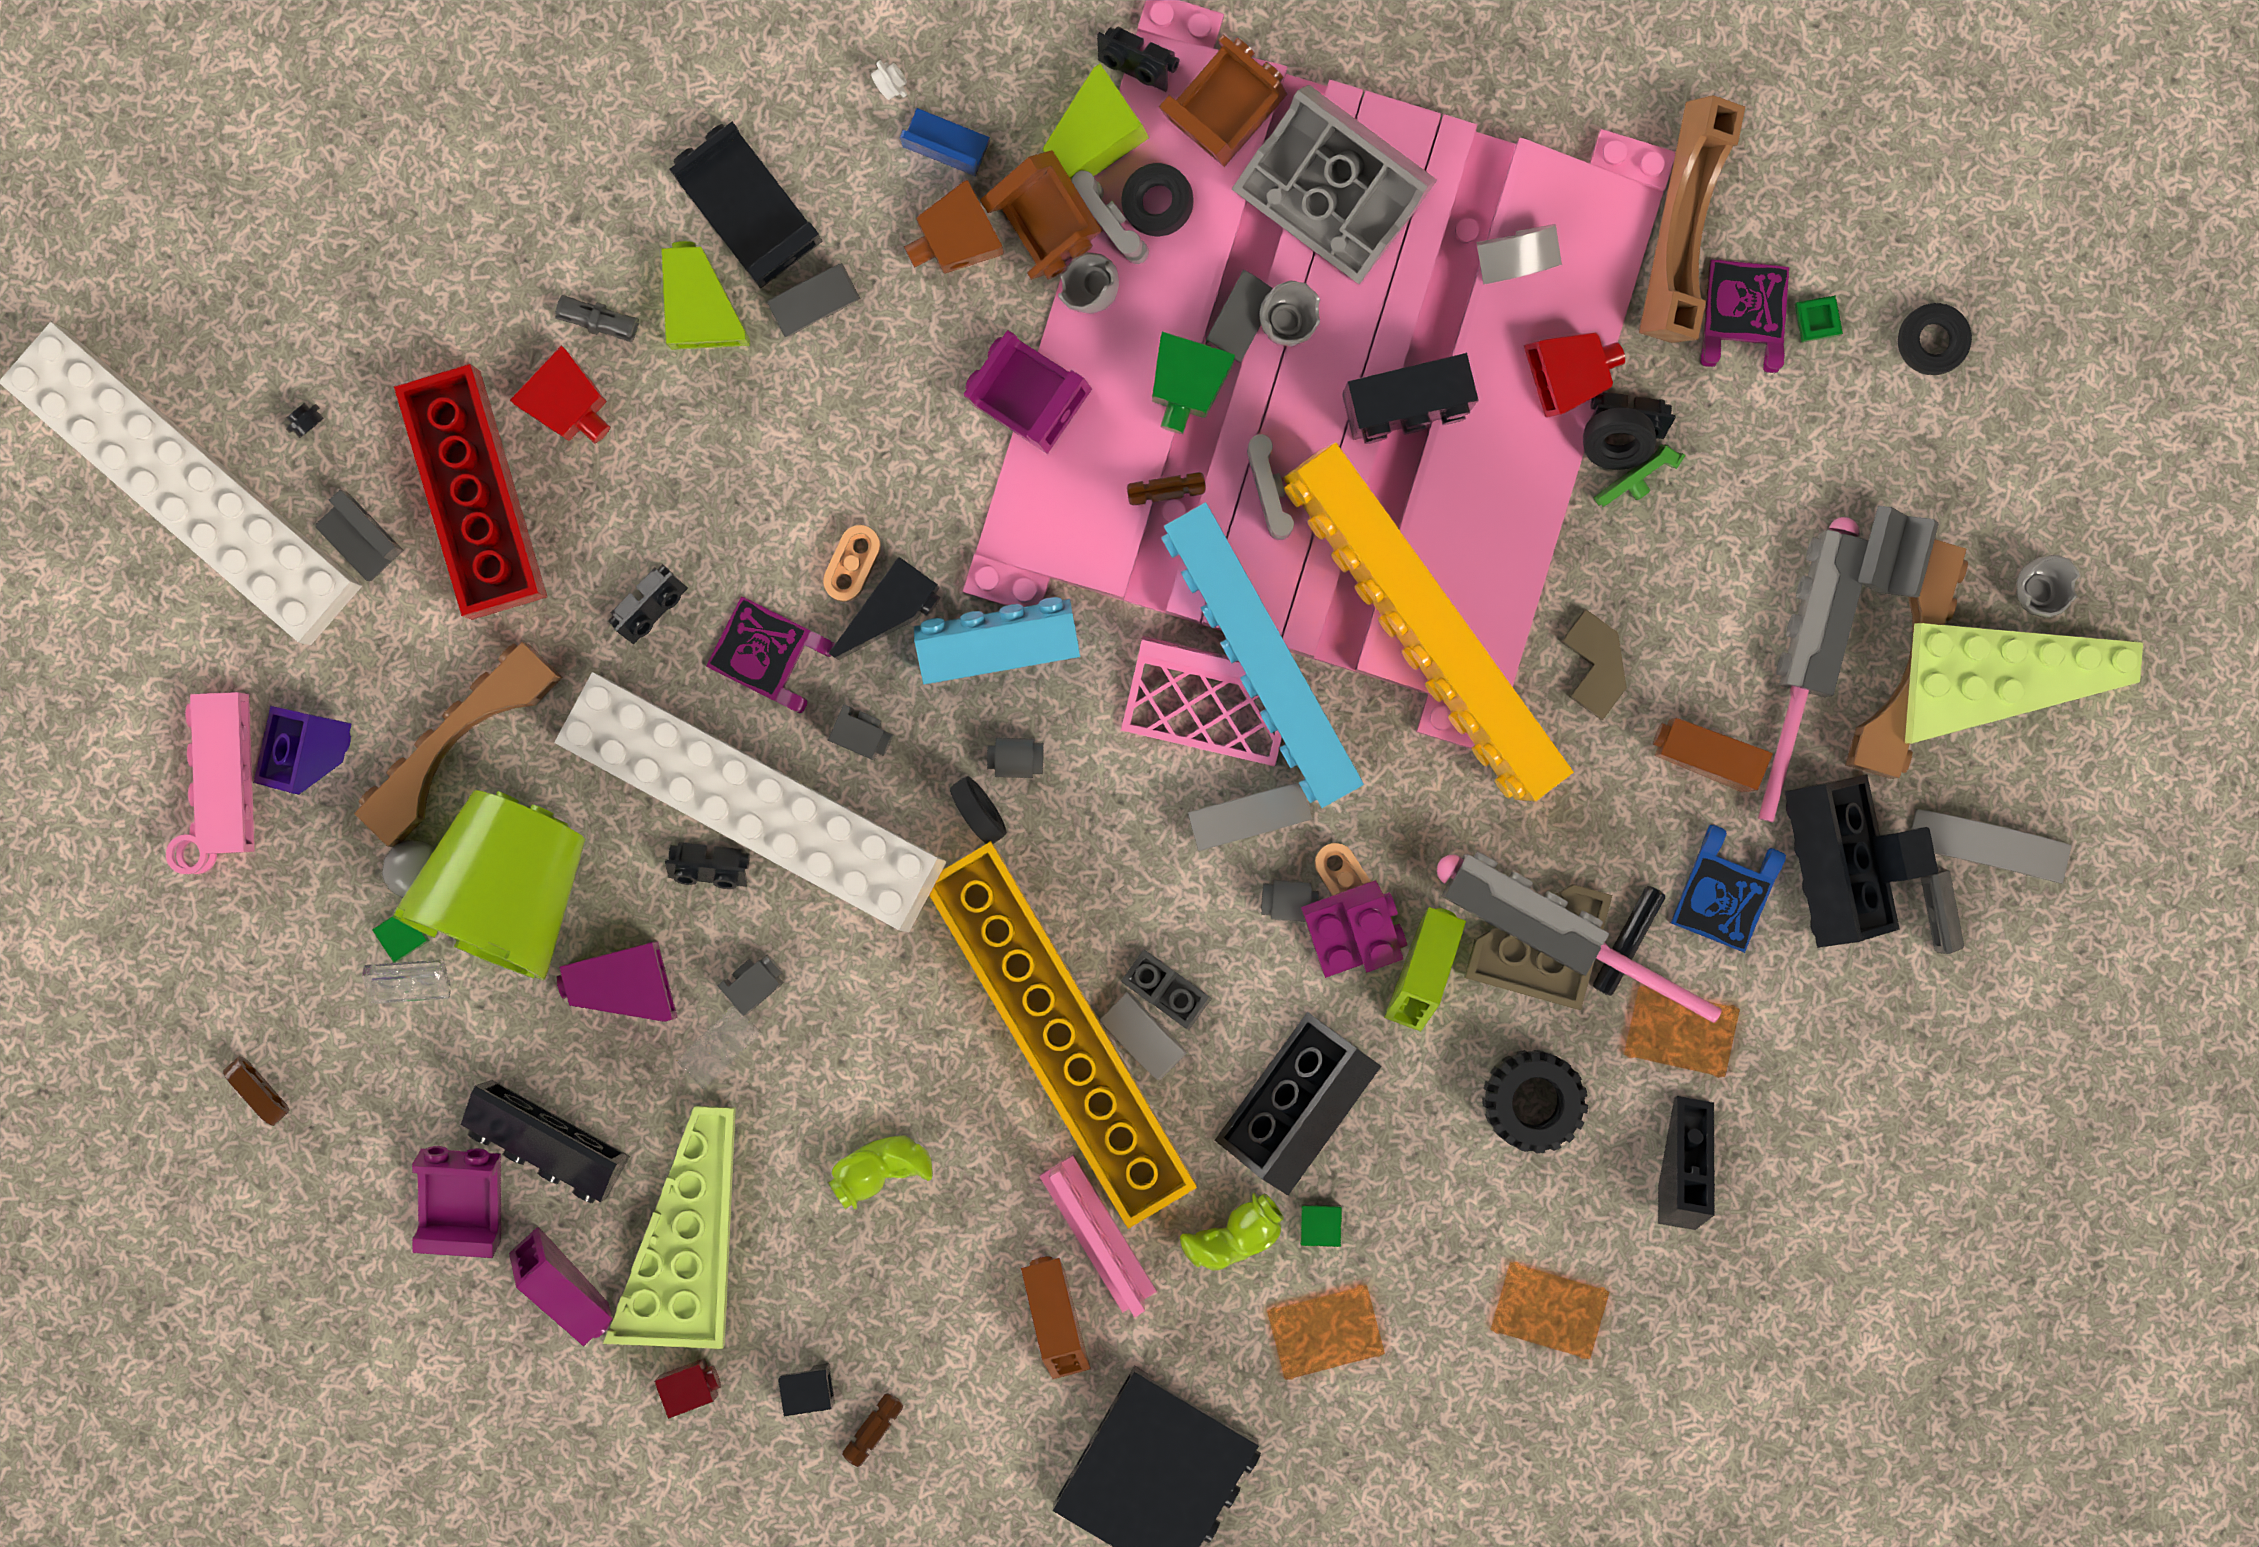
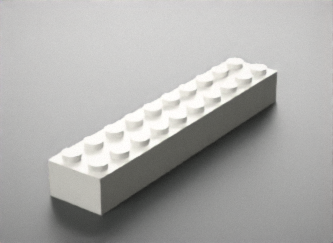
M50 322L0 379V384L297 642L312 645L362 587L359 582L68 330Z
M593 672L554 742L900 931L910 932L947 862L626 688Z

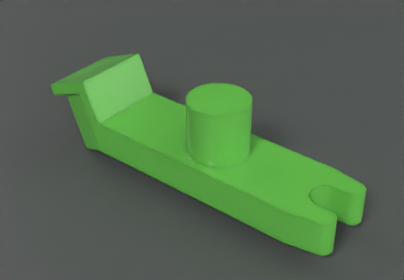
M1661 444L1648 460L1628 471L1593 498L1598 506L1604 507L1629 490L1635 500H1639L1651 491L1644 481L1646 476L1663 464L1677 469L1686 455L1674 451L1667 445Z

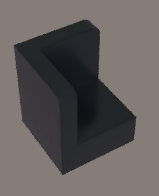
M1928 827L1873 837L1882 883L1906 881L1939 873L1931 833Z
M829 1363L814 1365L810 1371L784 1374L778 1379L784 1417L830 1410L835 1404Z

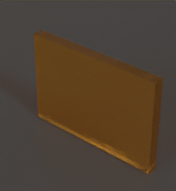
M1638 986L1624 1055L1628 1058L1635 1057L1707 1073L1717 1078L1725 1077L1740 1009L1734 1005L1726 1006L1712 1003L1722 1009L1718 1020L1713 1023L1655 990L1649 989L1647 986Z
M1509 1262L1490 1330L1496 1334H1505L1576 1355L1581 1359L1590 1360L1610 1291L1604 1287L1597 1288L1520 1265L1519 1262Z
M1358 1285L1356 1288L1279 1308L1272 1307L1267 1311L1285 1380H1293L1295 1377L1372 1357H1380L1385 1354L1367 1285Z

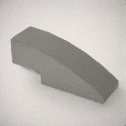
M1299 782L1188 812L1198 851L1312 820L1306 795Z

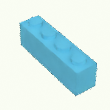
M1051 597L1041 600L1037 605L1023 607L1020 604H1011L1002 607L998 612L983 614L980 611H972L961 615L958 619L944 621L941 618H932L923 621L919 626H914V642L923 685L1080 657L1070 599L1062 600L1059 597Z

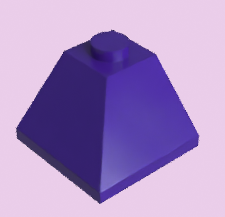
M270 706L253 783L292 794H301L343 763L345 752H347L351 743L350 729L352 724Z

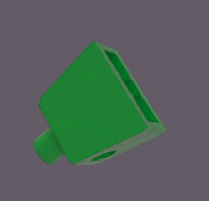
M1162 331L1152 394V402L1167 406L1160 427L1173 433L1183 434L1189 414L1206 418L1233 366L1235 354Z

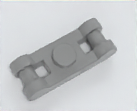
M1088 171L1077 172L1071 181L1094 218L1131 263H1143L1149 255V249L1145 242L1134 231H1126L1121 224L1127 219L1113 201L1107 205L1102 200L1104 190L1094 176Z
M1259 434L1250 440L1247 455L1268 532L1272 538L1284 540L1290 536L1294 527V521L1288 513L1282 511L1279 498L1285 496L1284 486L1280 474H1272L1268 460L1273 448L1272 441L1268 436Z

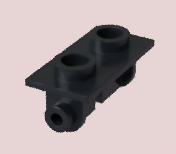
M1119 26L1115 29L1112 27L1108 28L1105 34L1100 32L1097 34L1098 61L1112 70H1119L1138 79L1147 86H1153L1164 92L1168 90V71L1174 73L1180 62V59L1175 57L1174 51L1165 49L1152 42L1148 44L1144 51H1140L1144 44V39Z
M1604 391L1593 397L1590 407L1595 411L1592 417L1612 408H1629L1628 395ZM1638 396L1634 399V408L1631 409L1638 410L1647 415L1654 425L1656 439H1664L1676 418V415L1671 414L1672 406L1665 404L1663 399L1658 400Z
M664 564L658 569L654 567L636 586L644 595L640 601L629 593L610 612L613 616L608 622L614 627L616 632L633 645L639 638L646 636L651 631L653 624L668 609L673 608L679 602L681 595L688 589Z
M679 842L678 846L670 845L669 860L665 859V866L668 878L674 879L675 882L684 885H694L697 881L713 883L714 886L721 889H735L737 886L747 887L748 882L745 869L749 868L750 854L743 853V849L715 846L713 859H706L707 845Z

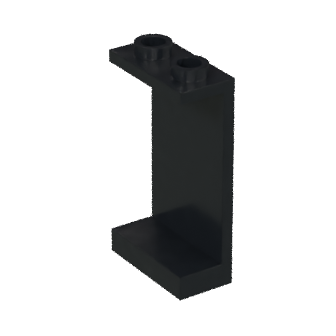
M732 121L726 126L720 124L710 130L705 136L706 141L695 150L688 148L681 152L673 161L675 165L669 170L761 289L823 241L810 221L808 222L742 137Z

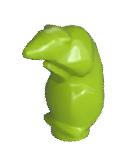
M904 1135L887 1137L870 1142L838 1161L831 1173L834 1179L828 1182L844 1209L852 1205L855 1210L857 1209L858 1201L871 1198L881 1191L886 1178H906L918 1175L922 1179L930 1181L933 1176L932 1161L928 1151L920 1144H916L910 1137Z
M1253 1193L1252 1202L1242 1204L1231 1212L1226 1228H1211L1199 1231L1196 1234H1181V1248L1187 1259L1196 1267L1203 1266L1212 1271L1221 1270L1271 1247L1280 1236V1221L1284 1217L1276 1203L1267 1194L1264 1193L1259 1197L1256 1193Z

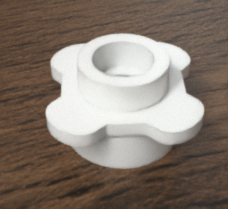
M881 60L876 62L878 69L871 73V76L883 96L888 100L899 94L902 97L907 96V92L903 87L907 81L898 66L894 63L889 65L887 62L883 64Z

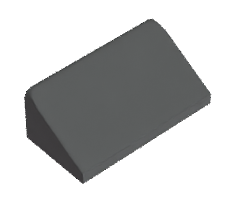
M1243 270L1212 327L1205 345L1235 354L1234 360L1241 363L1261 326L1259 314L1261 304L1265 296L1273 288L1253 274Z
M1942 871L1938 874L1921 877L1934 951L1941 954H1951L1963 949L1964 941L1950 871Z

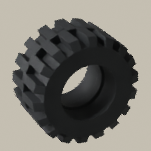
M1540 1050L1518 1051L1517 1055L1512 1057L1508 1055L1503 1058V1063L1498 1067L1494 1066L1491 1070L1492 1076L1489 1082L1485 1081L1483 1088L1486 1090L1485 1097H1482V1104L1486 1109L1485 1117L1493 1127V1131L1511 1146L1524 1152L1533 1151L1536 1154L1545 1153V1150L1549 1149L1553 1151L1562 1148L1560 1144L1565 1141L1570 1143L1575 1138L1573 1133L1576 1129H1582L1585 1123L1582 1121L1583 1114L1588 1112V1105L1585 1104V1097L1588 1094L1586 1087L1582 1086V1078L1579 1073L1574 1071L1565 1060ZM1530 1078L1547 1080L1553 1085L1557 1093L1555 1111L1549 1119L1536 1125L1522 1122L1515 1115L1512 1105L1516 1089L1521 1083Z

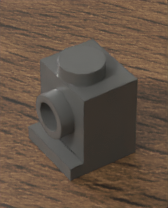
M843 704L828 741L874 761L877 754L884 756L889 748L893 734L880 729L879 726L882 721L861 711L857 718L851 716L854 708Z
M767 954L755 964L751 959L742 964L732 974L736 979L733 983L727 979L717 986L738 1011L745 1016L784 983L779 978L783 971Z

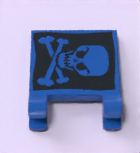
M1710 825L1670 923L1745 953L1775 879L1784 865L1786 855L1783 852L1769 848L1763 859L1760 872H1755L1716 856L1726 838L1727 832L1723 828Z

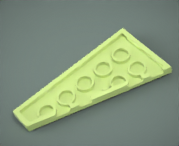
M1915 623L1905 743L1912 744L2139 683L2143 643Z
M695 1106L693 1108L677 1149L675 1160L662 1188L660 1199L649 1222L632 1266L630 1277L616 1308L617 1311L603 1344L723 1349L725 1347L736 1107Z

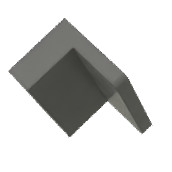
M339 490L329 499L334 507L316 523V529L366 581H372L404 550L349 493Z
M1878 506L1858 583L1877 593L1918 598L1923 586L1939 523L1930 518L1907 516L1893 507Z

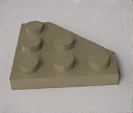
M1574 884L1555 894L1568 902L1565 909L1577 916L1580 915L1582 910L1603 921L1600 928L1604 929L1613 895ZM1495 927L1474 939L1464 978L1581 1010L1594 962L1587 975H1581Z

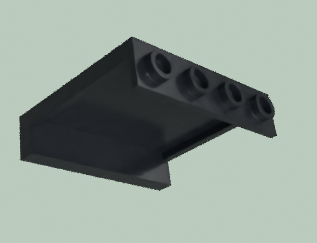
M1134 1365L1055 1499L1052 1511L1112 1547H1200L1203 1540L1210 1543L1220 1526V1521L1216 1520L1223 1506L1229 1509L1236 1500L1241 1489L1236 1484L1243 1472L1245 1471L1250 1474L1261 1456V1452L1257 1451L1259 1447L1258 1439L1254 1436L1249 1438L1150 1379L1147 1372Z

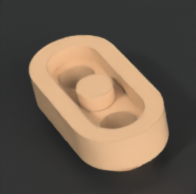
M856 525L847 529L842 535L823 578L824 588L833 599L840 602H849L856 599L863 591L881 550L880 539L871 528L864 525ZM864 539L868 542V549L866 552L859 554L855 552L854 544L857 540ZM848 575L851 577L852 583L848 589H840L838 587L837 581L840 576Z
M1339 843L1327 844L1316 854L1315 869L1332 896L1371 882L1347 846ZM1332 855H1337L1342 860L1340 869L1336 871L1330 870L1327 866V860Z

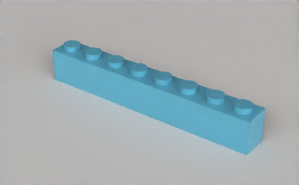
M1205 502L1166 524L1164 528L1167 534L1161 537L1172 558L1178 555L1182 558L1187 567L1186 570L1181 572L1186 584L1192 593L1199 590L1207 604L1200 608L1211 628L1219 625L1223 631L1226 640L1220 642L1230 662L1234 663L1239 660L1246 672L1240 679L1251 699L1258 695L1266 709L1261 711L1260 715L1270 733L1278 730L1285 744L1279 747L1289 767L1293 768L1298 765L1305 777L1299 784L1308 801L1312 803L1317 800L1321 808L1363 786L1364 783L1208 504Z

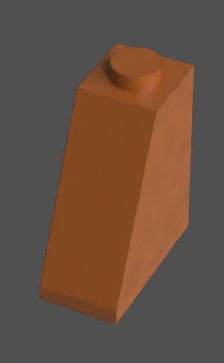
M1679 718L1669 719L1667 725L1661 723L1653 740V745L1658 747L1654 756L1739 792L1758 791L1773 753Z
M1045 1256L1032 1260L1029 1263L1030 1266L1021 1268L1043 1363L1052 1379L1091 1370L1066 1272L1060 1258L1053 1259L1050 1256Z

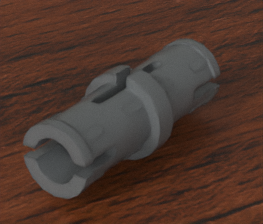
M561 295L555 311V319L587 328L591 334L598 335L600 332L630 343L633 342L639 326V319L606 309L605 304L597 302L593 305L567 297L566 295Z

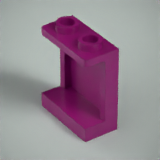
M1007 330L1003 337H998L992 343L988 351V359L981 369L975 370L968 378L964 397L974 407L1048 454L1092 388L1084 377L1073 370L1070 372L1020 341L1014 333Z
M443 1146L421 1148L412 1163V1173H416L418 1178V1229L412 1238V1252L493 1258L501 1242V1154L489 1153L487 1150L480 1148L467 1151L448 1150Z

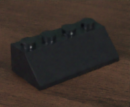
M1868 775L1785 791L1787 801L1786 812L1791 820L1795 839L1794 851L1799 858L1803 877L1802 889L1807 897L1811 916L1810 927L1815 936L1817 948L1861 942L1900 930L1890 883H1882L1873 837L1879 836L1880 832Z
M1307 1012L1214 1141L1262 1180L1284 1194L1289 1195L1382 1066Z
M493 1080L474 1086L460 1124L470 1130L468 1136L473 1140L487 1146L491 1142L505 1149L502 1154L509 1160L524 1165L525 1161L539 1168L537 1172L539 1176L554 1184H559L561 1180L574 1187L572 1193L588 1203H594L595 1200L602 1202L607 1199L630 1158L629 1155Z

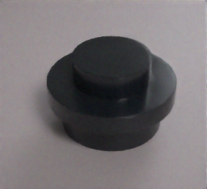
M303 403L286 417L291 423L286 430L289 433L294 432L300 439L324 419L318 412L320 407L315 404L309 408L306 403Z

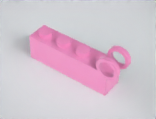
M245 693L190 694V704H187L185 710L186 723L188 727H191L192 743H189L187 747V761L189 766L193 767V783H190L188 788V799L190 805L194 807L195 822L191 823L189 834L175 837L167 846V863L177 873H205L214 866L218 853L255 852L249 694ZM191 842L197 845L200 852L198 862L192 867L184 859V850ZM176 847H177V850H176V859H177V862H176L175 857H174V852H175Z

